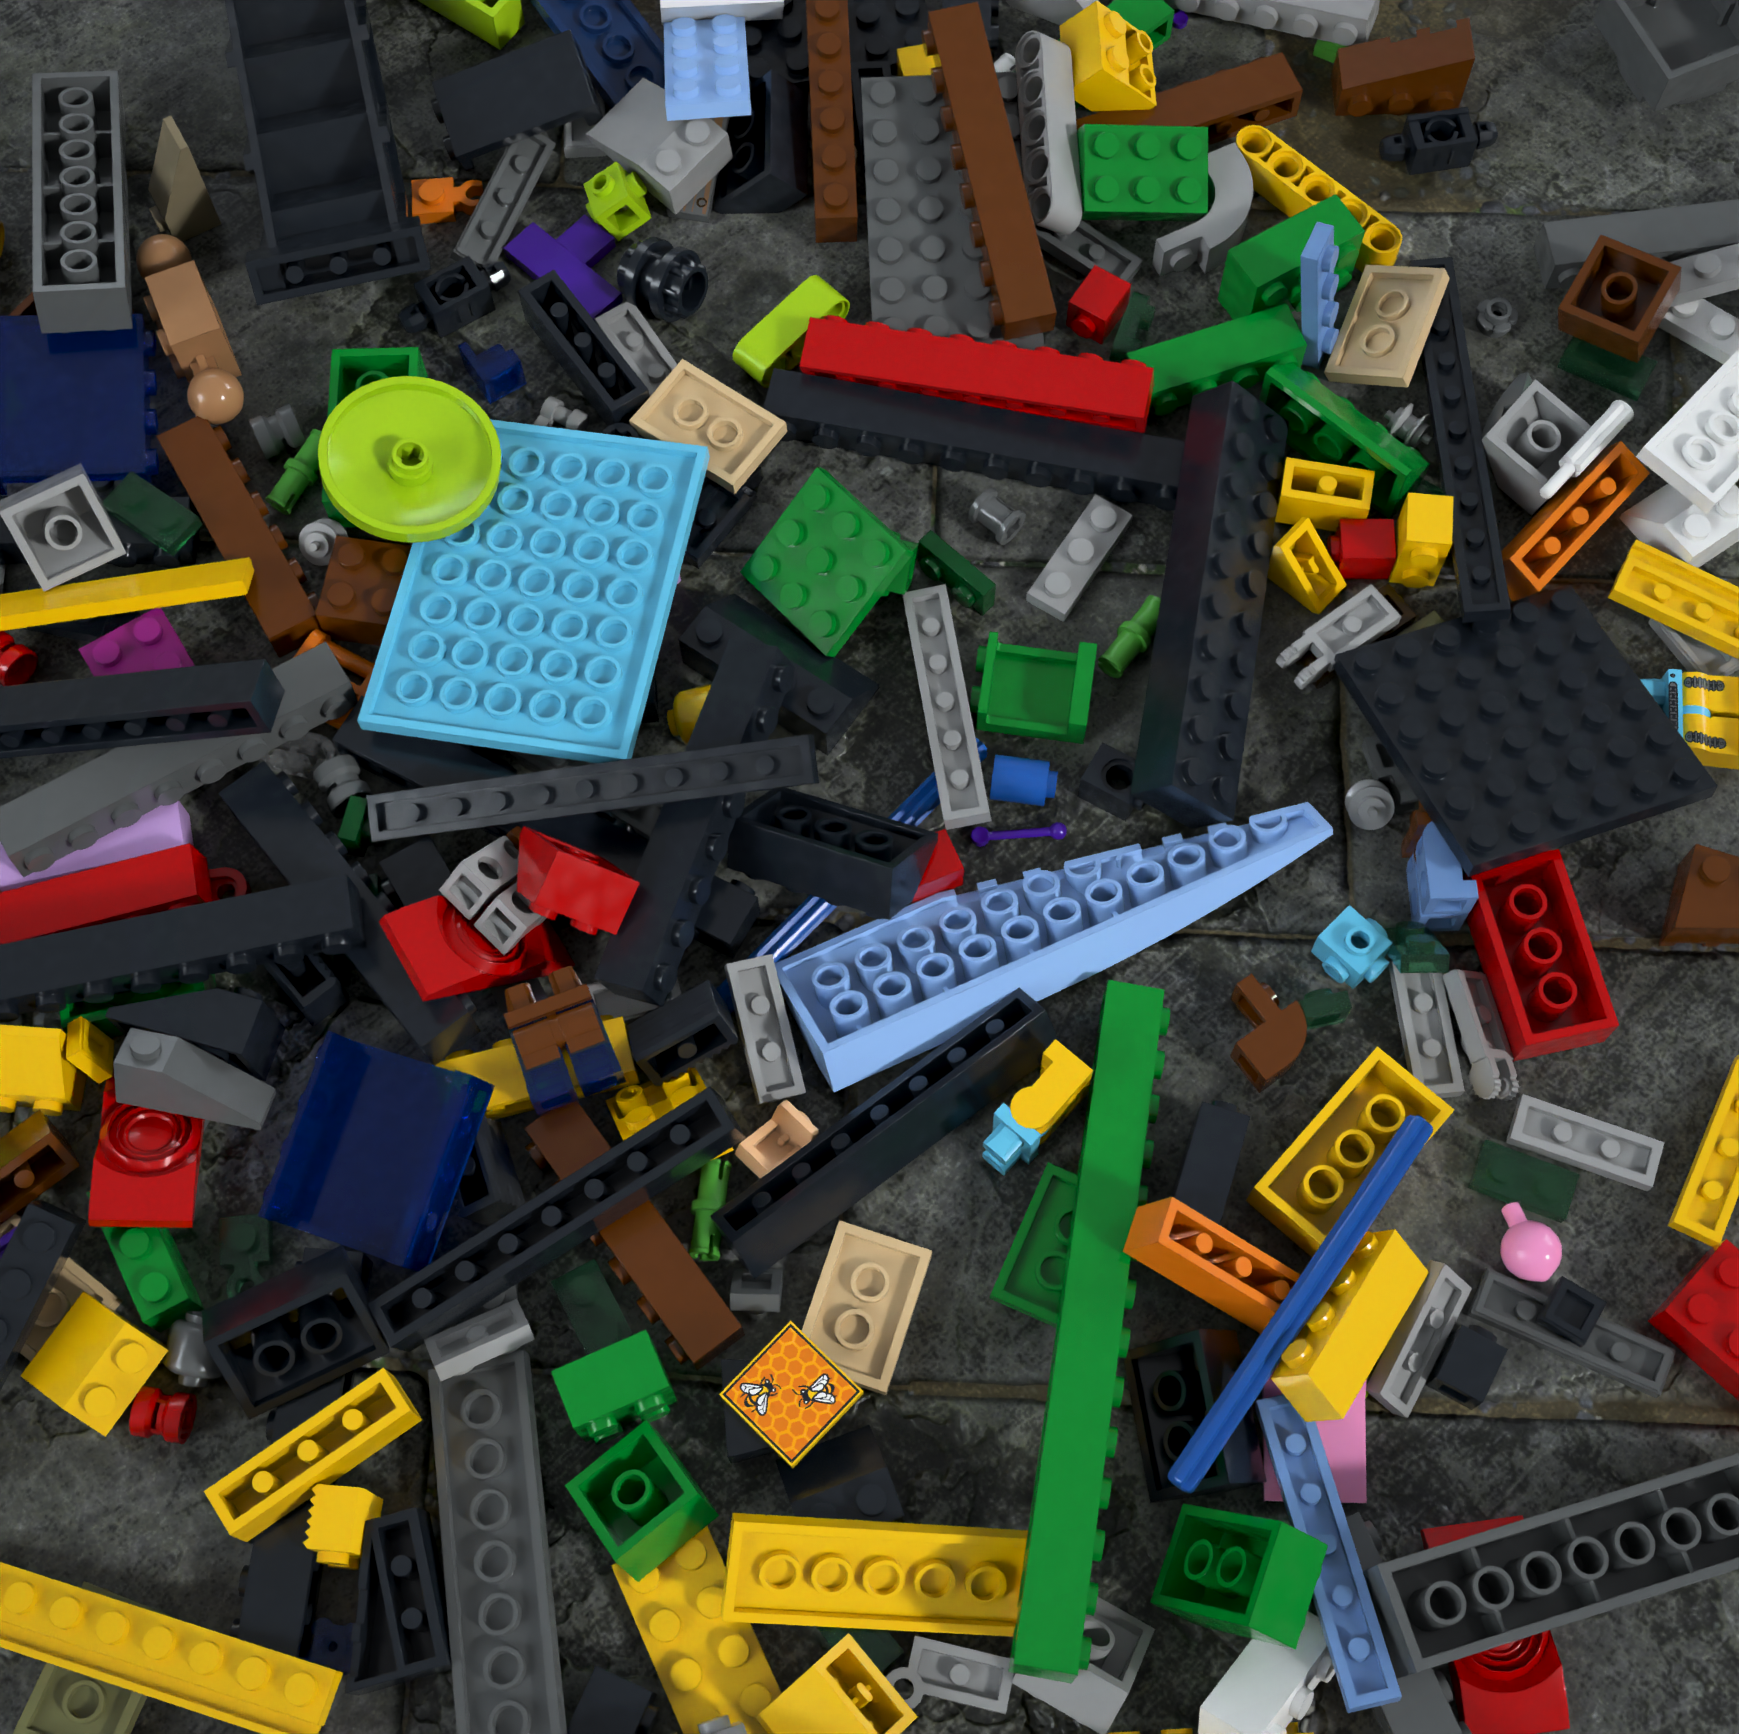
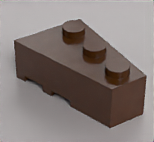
M1470 18L1456 20V28L1430 33V27L1416 30L1417 37L1391 43L1389 36L1337 49L1331 73L1335 116L1404 115L1459 108L1475 61Z
M1699 844L1693 846L1678 865L1658 946H1674L1676 943H1702L1706 947H1718L1720 944H1739L1738 856Z

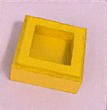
M82 1016L69 1022L67 1025L66 1059L98 1084L113 1076L114 1041Z

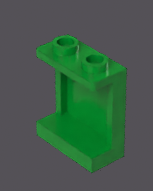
M990 631L988 645H979L975 672L983 673L981 687H972L970 712L977 713L976 730L1084 744L1097 644L1079 642L1078 653L999 643V632Z

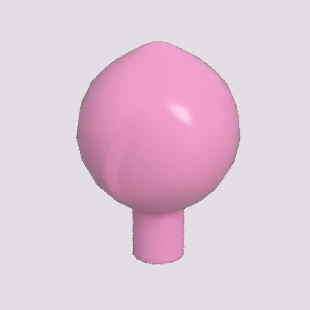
M1518 1202L1505 1205L1501 1212L1509 1229L1501 1241L1500 1253L1504 1265L1512 1274L1520 1279L1534 1282L1547 1281L1556 1271L1562 1259V1245L1559 1237L1545 1224L1527 1220Z

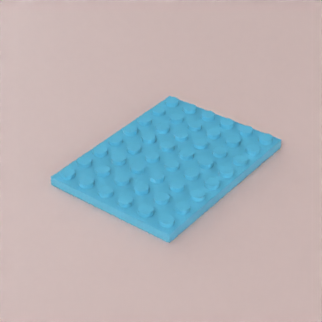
M491 420L497 432L501 449V472L497 490L485 511L464 529L441 539L412 543L357 722L362 730L591 763L632 759L710 458L708 447Z

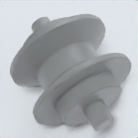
M1412 403L1405 409L1400 407L1395 413L1388 410L1384 418L1389 420L1386 429L1394 438L1399 437L1404 441L1403 444L1405 446H1413L1414 448L1421 442L1426 445L1430 443L1432 437L1427 435L1430 429V425L1427 424L1430 418L1428 413L1421 418H1417L1412 414L1414 406Z
M330 518L319 519L306 525L300 532V551L312 564L318 566L328 565L336 536L348 537L347 532L336 520Z
M1374 779L1361 780L1351 786L1345 797L1348 815L1351 821L1361 829H1379L1385 826L1394 814L1395 805L1388 788L1380 781Z

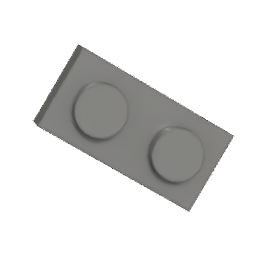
M515 1299L426 1338L424 1342L441 1382L452 1376L463 1375L475 1366L499 1355L512 1353L520 1348V1346L535 1340L518 1300Z

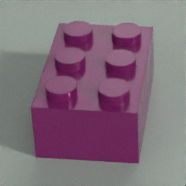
M154 608L78 649L94 677L196 666L161 608Z

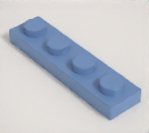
M1316 222L1300 256L1302 335L1307 343L1302 365L1319 369L1325 353H1332L1339 334V330L1334 328V322L1339 309V303L1334 301L1339 282V275L1334 274V268L1339 255V246L1334 245V226L1321 222Z

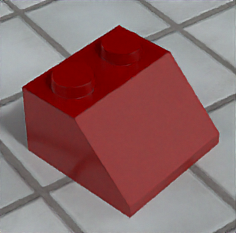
M523 826L519 837L517 891L531 901L529 909L552 920L556 919L558 913L572 918L569 923L570 925L591 935H596L598 929L616 935L640 882L604 857Z

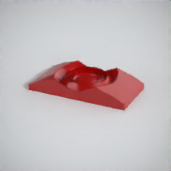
M437 895L390 912L379 921L381 928L423 1002L544 977L553 971L567 966H572L573 968L575 964L548 918L520 939L514 948L503 955L474 926L475 922L492 901L478 915L468 920L445 896Z
M114 1068L113 1076L106 1080L103 1092L101 1128L93 1159L88 1214L89 1227L193 1228L205 1119L116 1102Z
M1522 1515L1422 1529L1420 1532L1424 1550L1514 1523L1524 1518ZM1550 1630L1448 1662L1459 1719L1466 1723L1472 1734H1537L1570 1729L1563 1667Z

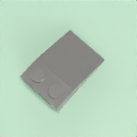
M642 78L586 134L592 143L614 162L617 161L628 173L636 172L644 182L647 190L675 215L733 158L728 133L712 119L667 121L665 89L645 78Z

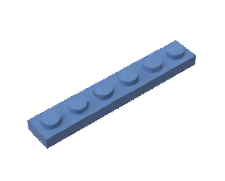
M1284 1394L1256 1400L1255 1409L1290 1525L1328 1545L1321 1574L1317 1580L1312 1598L1347 1713L1398 1702L1402 1697L1316 1421L1305 1422Z

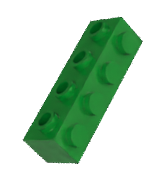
M1286 303L1128 352L1126 359L1138 360L1145 363L1147 367L1154 368V387L1148 416L1154 414L1161 416L1171 413L1179 406L1191 403L1192 396L1232 380L1242 388L1248 389L1257 382L1264 380L1265 373L1273 366L1293 363L1301 368L1307 343Z

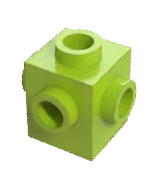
M617 161L583 184L589 200L586 204L589 215L618 241L652 218L644 197L647 193L644 182L636 172L628 173Z

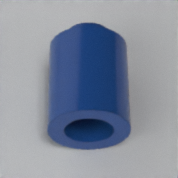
M995 754L990 800L1044 806L1045 798H1055L1058 771L1049 770L1050 761Z

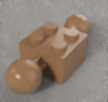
M153 235L140 245L136 255V264L140 275L146 281L150 291V295L143 298L153 322L156 321L158 327L156 331L166 356H169L177 378L186 377L189 382L187 401L192 412L196 416L208 420L210 424L227 423L240 413L244 403V391L236 378L242 374L221 319L187 246L180 239L172 235Z

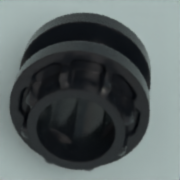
M650 237L644 241L639 240L625 251L618 266L617 282L626 302L636 306L641 312L652 311L654 316L661 320L675 322L681 318H688L701 307L706 297L708 274L706 267L701 265L697 253L681 246L673 248L672 244L664 239Z

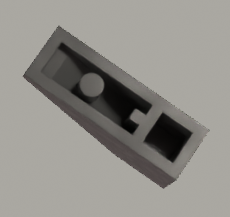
M130 1028L113 1062L116 1102L261 1130L276 1095L274 1087L176 1036Z

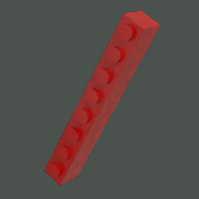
M834 315L824 316L823 319L810 317L799 365L802 373L1139 433H1145L1154 387V368L1147 367L1145 363L1138 360L1125 359L1121 363L1104 361L1102 357L1092 353H1080L1078 356L1060 354L1058 350L1044 346L1036 347L1034 350L1017 348L1015 344L1004 340H995L992 344L975 342L973 338L963 334H952L948 338L934 336L931 332L921 328H909L907 331L893 330L880 322L870 321L866 322L865 325L848 323L842 317Z

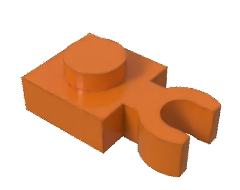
M453 177L411 180L412 217L419 216L421 224L456 222V211H463L468 215H472L479 199L471 200L470 198L482 195L484 191L482 181L469 180L460 187H455Z

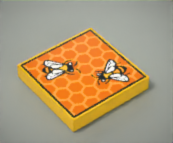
M790 1321L719 1395L793 1469L864 1393L859 1386Z

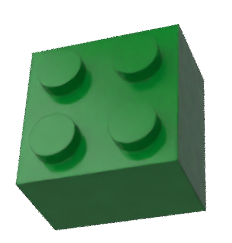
M646 1329L551 1371L573 1429L585 1442L594 1439L596 1445L608 1442L624 1433L622 1426L639 1418L642 1422L647 1420L650 1423L670 1413L668 1405L678 1401L657 1349Z
M647 1420L642 1422L565 1485L613 1560L637 1582L719 1516L669 1443Z

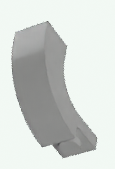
M1235 142L1208 153V214L1191 225L1156 239L1152 265L1159 276L1172 271H1183L1195 261L1198 262L1203 272L1207 273L1226 260L1230 248L1240 244L1245 233L1253 199V179L1248 163Z

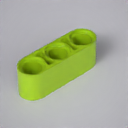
M819 275L810 276L738 342L732 355L733 361L761 386L769 388L774 368L791 371L801 361L810 317L823 319L824 316L834 315L845 319L850 309V302Z

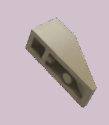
M172 116L164 118L148 188L156 206L149 208V211L160 232L168 229L172 236L183 242L221 225V221L190 149Z

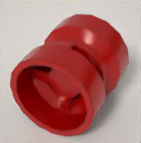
M0 631V683L4 686L24 684L36 669L38 662L37 654L23 644L16 645L11 635L5 631Z
M141 1387L136 1394L130 1412L129 1430L131 1435L142 1438H150L154 1434L161 1435L167 1442L184 1444L189 1438L194 1425L197 1410L196 1396L179 1391L174 1395H166L160 1388Z

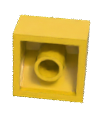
M0 1025V1112L13 1113L16 1106L31 1107L33 1112L41 1110L47 1116H61L63 1110H81L87 1075L66 1059L67 1034L62 1029Z
M83 1291L20 1376L62 1409L106 1437L168 1352L165 1344Z

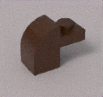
M1251 973L1236 984L1230 999L1254 1027V1030L1235 1043L1230 1057L1260 1093L1291 1069L1304 1046L1307 1024L1304 1012L1297 1000L1281 1010L1278 1007L1279 999L1272 988L1265 982L1259 983Z

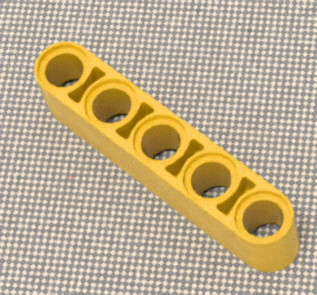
M1249 125L1238 132L1235 143L1250 168L1254 191L1288 217H1292L1336 194L1365 230L1355 268L1363 273L1366 265H1395L1402 243V234L1393 223L1268 129L1259 125Z

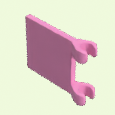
M1271 1377L1262 1389V1399L1283 1394L1271 1380ZM1366 1381L1343 1419L1316 1421L1341 1503H1367ZM1263 1436V1466L1267 1481L1263 1483V1500L1283 1501Z

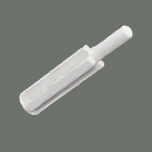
M1613 401L1606 412L1559 461L1561 468L1540 489V495L1545 499H1550L1570 477H1578L1624 426L1633 420V409L1624 401Z

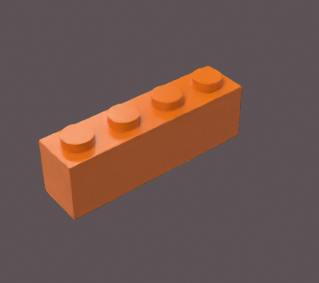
M1622 441L1604 448L1578 477H1571L1501 551L1508 595L1512 601L1540 592L1650 474Z
M1174 1197L1137 1207L1123 1252L1260 1334L1301 1275Z

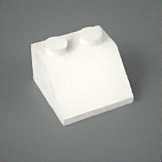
M1668 483L1622 513L1619 518L1639 541L1699 568L1739 541V488L1734 484L1706 514Z

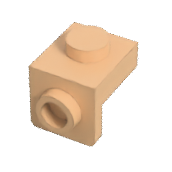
M784 1100L777 1106L772 1118L739 1144L735 1155L761 1179L815 1139L819 1131L805 1113L797 1110L788 1100Z

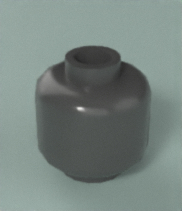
M187 1311L185 1318L178 1319L171 1324L166 1345L168 1352L164 1356V1365L171 1372L179 1374L177 1381L179 1384L191 1387H208L209 1379L220 1378L223 1375L203 1343L202 1311Z

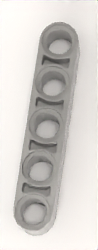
M1031 30L1021 37L1015 52L1023 181L1034 224L1062 235H1069L1080 224L1083 210L1072 55L1067 44L1038 31Z

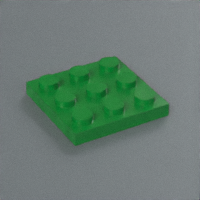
M816 467L741 569L740 573L825 656L835 657L913 555L914 551L827 470Z

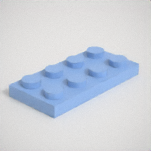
M722 14L713 19L694 20L689 17H681L672 22H663L667 121L751 115L745 17Z

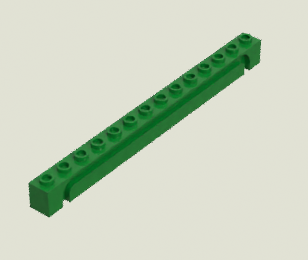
M1113 980L1107 981L1101 1001L1097 1030L1098 1036L1092 1066L1093 1074L1089 1087L1017 1604L1018 1612L1008 1672L1070 1684L1078 1676L1079 1669L1087 1671L1090 1660L1092 1638L1083 1636L1085 1615L1094 1616L1097 1604L1098 1583L1090 1582L1092 1561L1101 1562L1104 1549L1105 1530L1097 1529L1099 1509L1107 1510L1111 1493L1112 1479L1103 1477L1105 1457L1114 1458L1118 1437V1427L1110 1426L1112 1407L1120 1408L1124 1389V1377L1116 1376L1118 1357L1126 1358L1130 1341V1328L1122 1327L1124 1309L1132 1310L1136 1293V1280L1129 1279L1128 1276L1130 1261H1138L1124 1253L1123 1249L1137 1207L1147 1203L1148 1186L1140 1185L1142 1168H1150L1154 1149V1140L1146 1139L1148 1123L1155 1124L1157 1119L1160 1096L1152 1094L1153 1079H1161L1165 1060V1051L1157 1050L1159 1035L1166 1036L1170 1020V1008L1163 1007L1165 989Z

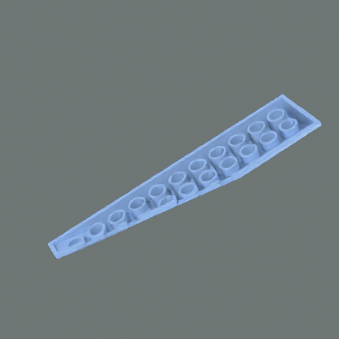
M1309 802L1252 815L1249 817L1248 824L1240 826L1226 825V822L1207 826V834L1183 839L1181 833L1162 837V845L1141 849L1138 843L1065 861L1064 869L1051 872L1036 868L1022 872L1024 879L997 885L996 879L977 883L978 890L956 895L954 889L939 892L904 907L890 920L876 919L775 963L781 992L816 1064L833 1092H836L945 1043L1019 987L1037 1002L1087 979L1172 935L1252 888L1333 835V827Z

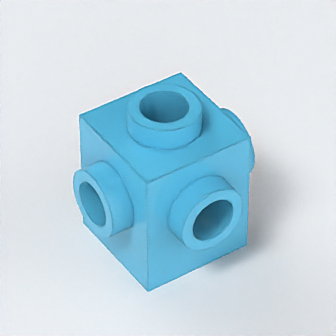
M1349 905L1317 937L1311 952L1323 962V969L1333 980L1338 983L1345 982L1354 989L1364 978L1369 983H1372L1390 963L1385 959V956L1392 942L1388 939L1385 929L1378 922L1371 918L1365 919Z

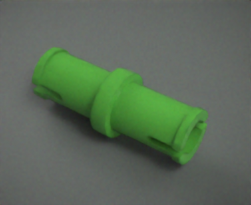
M312 429L294 458H288L283 466L286 471L271 493L265 498V501L271 504V507L282 514L289 515L308 485L313 486L318 479L316 472L319 469L318 445L322 432L320 430Z
M1154 595L1147 596L1130 621H1124L1118 627V636L1097 660L1099 661L1098 666L1104 673L1113 678H1120L1139 652L1146 651L1151 645V636L1157 627L1161 598Z
M716 1158L701 1166L697 1199L691 1202L690 1210L691 1214L694 1215L691 1246L688 1253L693 1259L698 1258V1254H701L699 1260L717 1261L720 1259L719 1251L722 1235L710 1216L727 1204L728 1182L732 1169V1164L729 1161H723L722 1166H720L721 1159Z

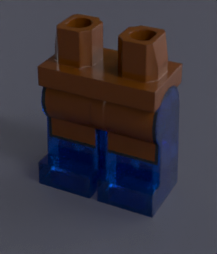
M572 966L561 968L548 975L554 996L536 1001L530 983H521L505 990L508 1013L503 1015L509 1028L531 1103L538 1115L579 1100L562 1053L564 1051H568L576 1077L585 1097L626 1082L587 983L582 985Z

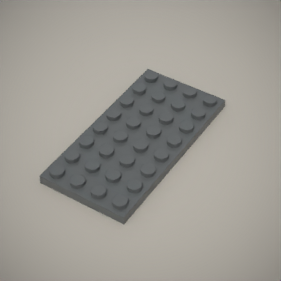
M996 72L1023 178L1016 72ZM931 75L861 78L872 321L883 323L893 330L907 331L909 328H921L931 332L934 336L949 338L952 334H963L973 338L975 342L992 344L995 340H1003L1000 326L993 327L990 318L988 302L993 300L991 288H984L980 278L979 262L984 261L981 247L974 249L970 237L969 223L974 222L971 208L964 210L961 201L959 184L964 183L962 171H954L951 161L950 145L955 144L952 131L945 133L942 125L940 107L945 106L942 93L935 94ZM1043 333L1005 340L1022 349L1034 350L1036 347L1044 346Z

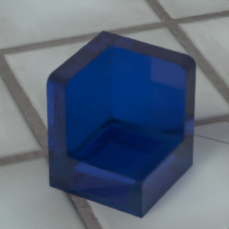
M467 342L458 346L465 369L490 404L527 384L521 360L513 349L505 351L502 345L497 344L476 356Z

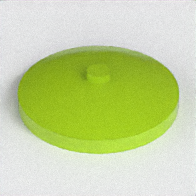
M399 376L377 380L364 385L350 393L333 409L320 435L318 461L320 477L327 496L348 521L365 532L383 539L417 543L450 536L470 525L485 511L498 487L501 472V449L497 432L491 420L471 397L441 381L417 376Z

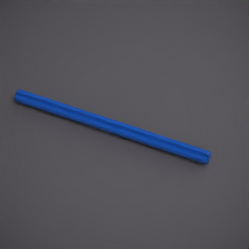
M976 738L981 763L988 753L986 746ZM935 771L888 817L889 819L917 827L940 804ZM810 895L746 959L769 954L773 955L774 963L786 959L837 906L827 903L823 898ZM726 978L716 990L727 1003L731 1014L734 1011Z
M1409 1115L1406 1117L1168 1472L1169 1481L1178 1489L1187 1493L1195 1491L1282 1360L1281 1355L1294 1342L1431 1136L1433 1127L1423 1117L1419 1115Z

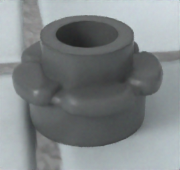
M1495 297L1492 300L1485 299L1479 303L1476 309L1478 313L1476 323L1479 331L1491 338L1504 336L1518 320L1517 310L1511 307L1510 301L1502 297Z

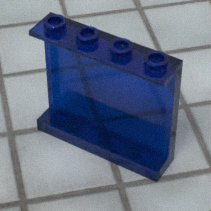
M132 314L133 329L44 334L41 333L38 315L0 316V495H7V483H39L80 463L90 481L141 480L144 490L152 491L151 475H159L157 448H151V435H158V418L156 409H150V396H157V377L155 369H149V357L156 356V337L154 330H147L143 314Z
M327 1031L324 1042L316 1053L315 1066L306 1090L300 1096L298 1111L291 1130L281 1146V1156L271 1183H269L264 1191L263 1204L258 1216L376 1256L398 1266L420 1271L431 1264L495 1085L464 1072L450 1071Z

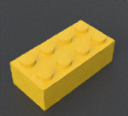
M1377 1046L1253 1187L1246 1201L1307 1254L1313 1257L1406 1117L1409 1115H1419L1432 1125L1433 1132L1427 1140L1428 1142L1453 1113L1454 1109Z

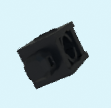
M1468 107L1408 115L1402 134L1396 133L1382 138L1379 144V152L1381 158L1386 161H1403L1404 159L1409 175L1468 167L1475 149H1482L1493 145L1497 140L1498 131L1495 123L1489 121H1474L1472 125Z
M467 256L414 283L419 303L415 304L413 302L399 312L400 323L407 333H415L427 328L426 324L431 322L439 337L443 338L495 311L496 308L491 291L497 292L511 281L507 267L502 261H495L482 266L483 270L479 271L471 257Z

